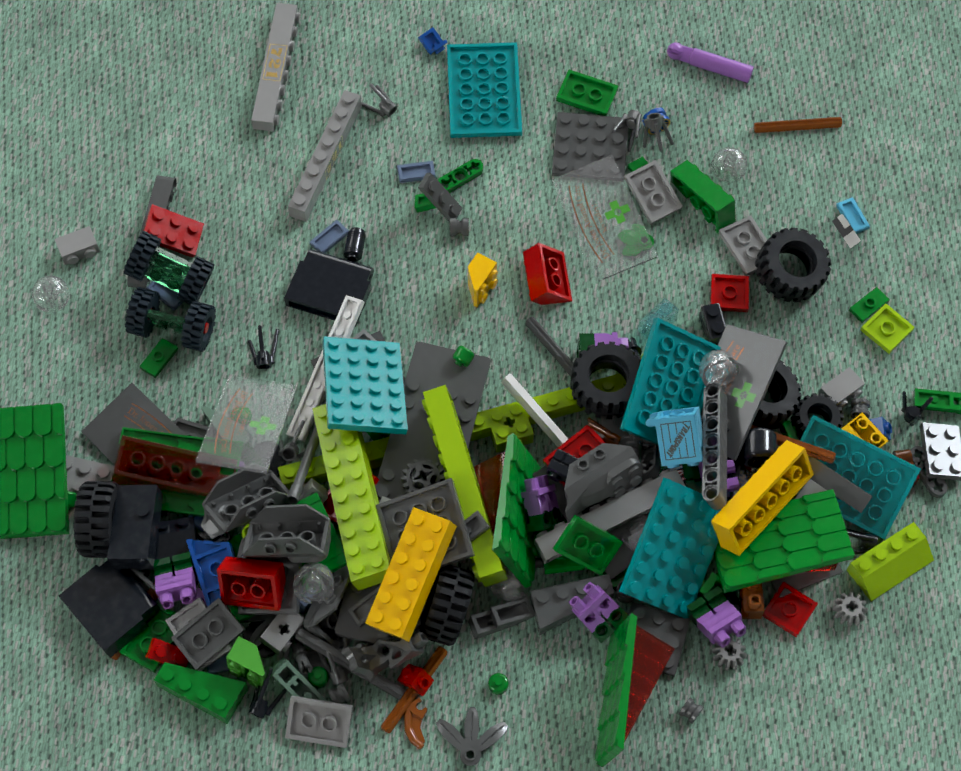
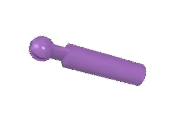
M671 43L667 49L668 56L673 60H680L689 63V65L749 83L754 66L697 48L693 49L683 46L680 43Z

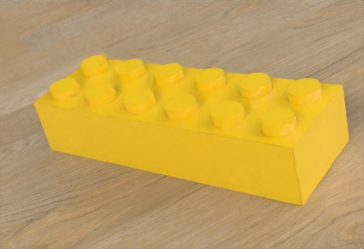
M786 440L765 461L762 467L752 475L747 483L739 489L733 498L726 503L718 514L714 516L711 523L722 548L740 556L814 474L804 447Z
M413 507L365 624L397 638L410 641L457 526L454 523Z

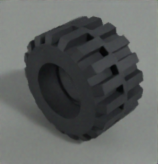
M812 393L811 396L807 395L799 401V406L791 417L792 426H795L800 436L799 440L810 422L807 415L810 413L820 414L827 422L839 428L842 427L844 414H841L842 408L837 407L838 402L836 400L833 402L831 396L824 397L823 393H820L819 396L816 393Z

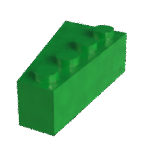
M686 160L670 171L671 182L686 199L690 197V202L696 210L701 209L705 216L704 219L716 226L715 231L719 233L720 229L736 222L735 199L733 196L728 195L719 184L716 185L695 164Z
M164 662L154 679L157 687L226 724L229 723L249 689L247 683L166 662Z

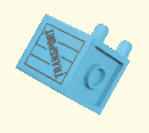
M699 407L666 410L650 415L646 425L648 427L656 426L661 466L677 468L679 464L696 466L699 465V462H702L703 429Z

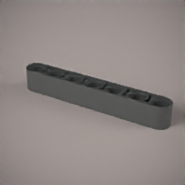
M156 176L140 234L143 232L152 204L170 211L169 204L173 200L174 187L177 186L176 178ZM151 264L142 281L128 276V287L147 289V283L150 282L153 272L151 269L155 264Z
M711 382L704 388L702 496L713 510H720L727 502V395L718 383Z

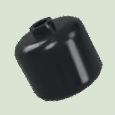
M756 427L750 429L741 449L742 463L750 468H761L765 461L778 449L776 433L768 428Z

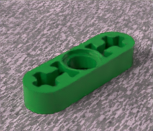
M472 159L440 177L438 181L441 185L442 183L448 184L447 188L443 187L451 193L483 173V163L478 159ZM472 166L478 167V170L472 169ZM457 174H463L465 178L463 180H457L455 176Z

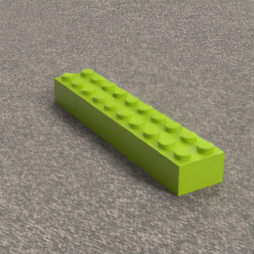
M446 385L423 392L425 399L422 400V404L428 415L429 427L434 434L432 437L435 446L440 453L438 454L440 463L446 471L444 472L445 480L452 478L454 481L464 519L466 520L478 510L491 527L471 542L475 556L470 557L472 563H475L472 566L474 575L478 582H482L485 587L506 581L508 577L504 564L492 550L493 528L452 397Z
M326 404L312 408L350 580L359 591L382 583L391 560L376 509L379 500L362 431L328 429Z

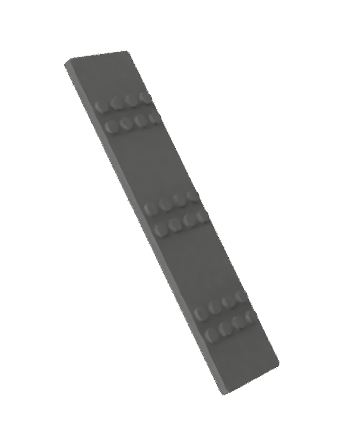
M417 342L415 344L404 383L408 431L406 435L390 433L378 475L379 481L375 486L379 503L382 496L394 499L408 494L409 489H403V484H405L402 482V477L405 476L403 475V469L408 470L407 463L413 465L415 458L418 462L421 461L422 457H424L426 462L432 458V464L438 462V469L443 468L438 457L440 453L432 437L434 434L427 421L428 415L422 404V400L425 399L423 392L446 385L452 397L467 448L469 447L491 364L490 358L475 355L469 366L465 367L462 365L459 367L453 359V354L456 350L424 342ZM415 471L411 474L410 479L412 476H415ZM349 580L335 627V634L337 636L372 645L376 643L377 639H379L378 633L381 631L367 624L359 627L348 609L380 586L381 583L358 591L351 580ZM428 598L419 617L421 624L415 629L416 634L420 632Z

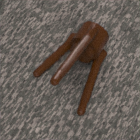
M587 418V421L590 422L588 426L604 435L603 441L605 443L619 445L621 436L611 432L591 418Z

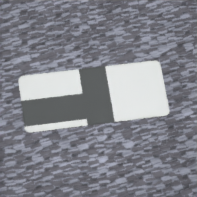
M843 214L832 221L850 249L861 241Z

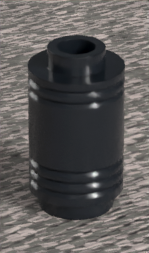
M351 228L347 234L343 255L352 262L362 259L366 234L361 228Z

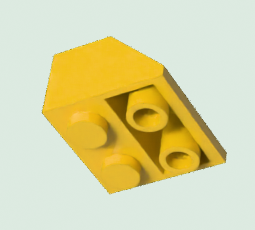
M478 252L468 265V286L473 305L476 308L480 303L484 304L488 297V291L490 289L493 290L498 282L497 262Z
M863 412L841 428L881 449L889 442Z

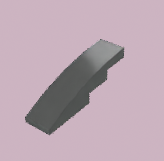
M808 456L814 474L810 479L826 490L834 489L836 497L862 513L872 496L817 459Z

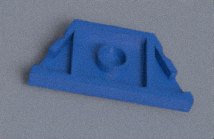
M187 539L186 542L208 607L215 600L221 598L217 568L226 556L235 557V554L229 542Z

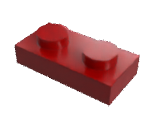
M152 638L146 658L161 664L166 662L187 667L188 659L178 646Z

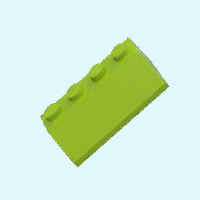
M913 522L850 562L847 571L870 602H872L933 562L934 558L926 536Z

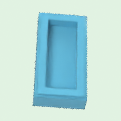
M853 197L836 204L840 214L845 216L856 234L870 228Z

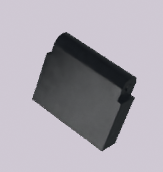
M309 249L304 261L300 260L284 297L285 305L335 321L346 295L363 300L365 306L371 292V279L374 268ZM363 306V308H362V310H361V313H360V315H359V317H358V320H357V322H356V324H355V327H356L357 324H358V321H359V319H360V316H361V314H362V311H363V309H364V306Z
M108 560L100 567L95 565L58 595L109 658L149 627L147 623L160 611V606L128 569H114Z

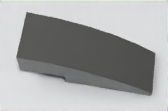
M526 597L491 607L489 611L471 615L468 623L476 640L520 624L535 617V613L529 598Z

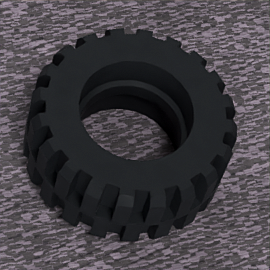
M791 227L790 230L784 228L779 232L776 231L759 250L755 261V266L757 267L756 275L761 278L759 280L762 286L765 285L766 291L768 293L772 292L775 298H784L783 301L790 302L792 299L793 302L809 299L827 281L831 271L829 267L831 259L827 257L829 255L828 249H824V243L821 240L818 241L816 235L813 233L810 235L805 229L799 231L798 228ZM790 253L797 256L804 263L807 275L805 277H796L789 274L782 267L779 254Z
M603 341L598 342L597 346H594V344L588 346L587 351L582 350L579 353V358H576L573 364L570 381L573 399L577 400V405L580 408L585 407L587 414L594 413L596 418L601 419V416H606V419H612L615 415L617 418L623 417L641 358L639 356L635 357V351L632 349L627 350L626 345L620 344L618 346L615 345V342L609 341V344H604ZM600 369H613L624 377L626 385L616 392H604L597 389L591 383L590 375Z
M781 360L767 389L771 393L774 403L762 400L752 423L754 426L771 430L773 428L777 429L790 418L799 406L801 387L797 383L798 378L795 374H792V369L789 366L786 367Z
M86 481L79 487L75 501L73 528L77 552L83 557H108L119 485L114 481Z
M453 565L439 568L431 588L420 632H423L428 640L447 646L455 644L472 595L475 575L472 571Z

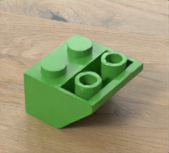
M238 636L226 657L229 673L238 678L242 676L248 679L247 682L252 686L258 687L259 685L262 687L265 680V672L257 645Z

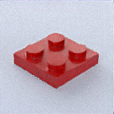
M712 274L710 304L719 303L722 311L748 313L749 276Z
M783 582L766 607L763 617L794 637H797L818 603ZM784 587L792 592L783 598H779Z

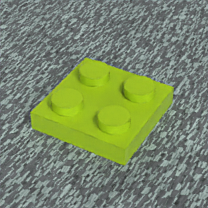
M885 304L861 327L860 331L890 354L915 327L889 305Z

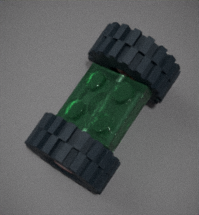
M143 231L126 262L124 274L139 281L146 277L179 293L177 299L189 305L193 304L194 301L198 302L210 279L215 264L198 256L192 264V262L160 248L161 239Z
M138 287L137 290L135 289L126 311L125 330L127 333L147 338L150 336V332L152 333L155 325L163 330H167L168 327L174 329V332L183 335L181 341L184 348L200 352L206 350L213 333V326H215V306L194 301L190 305L187 315L183 318L159 312V292Z

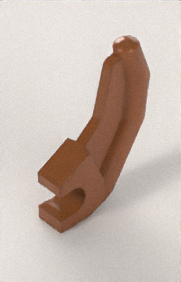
M420 697L411 702L404 713V731L410 743L418 749L424 747L425 740L420 726L428 711L426 707L422 710L417 709L416 706L422 702Z

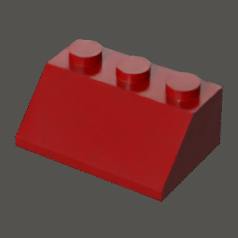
M537 243L525 250L523 257L531 301L540 305L572 302L564 252L541 243Z
M226 556L217 568L221 600L226 605L279 611L286 582L284 563Z

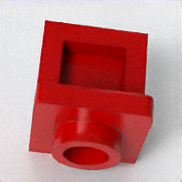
M408 664L402 670L397 681L406 687L414 689L419 695L424 696L434 682V679L423 668Z

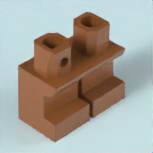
M762 583L739 589L742 619H762L765 611Z

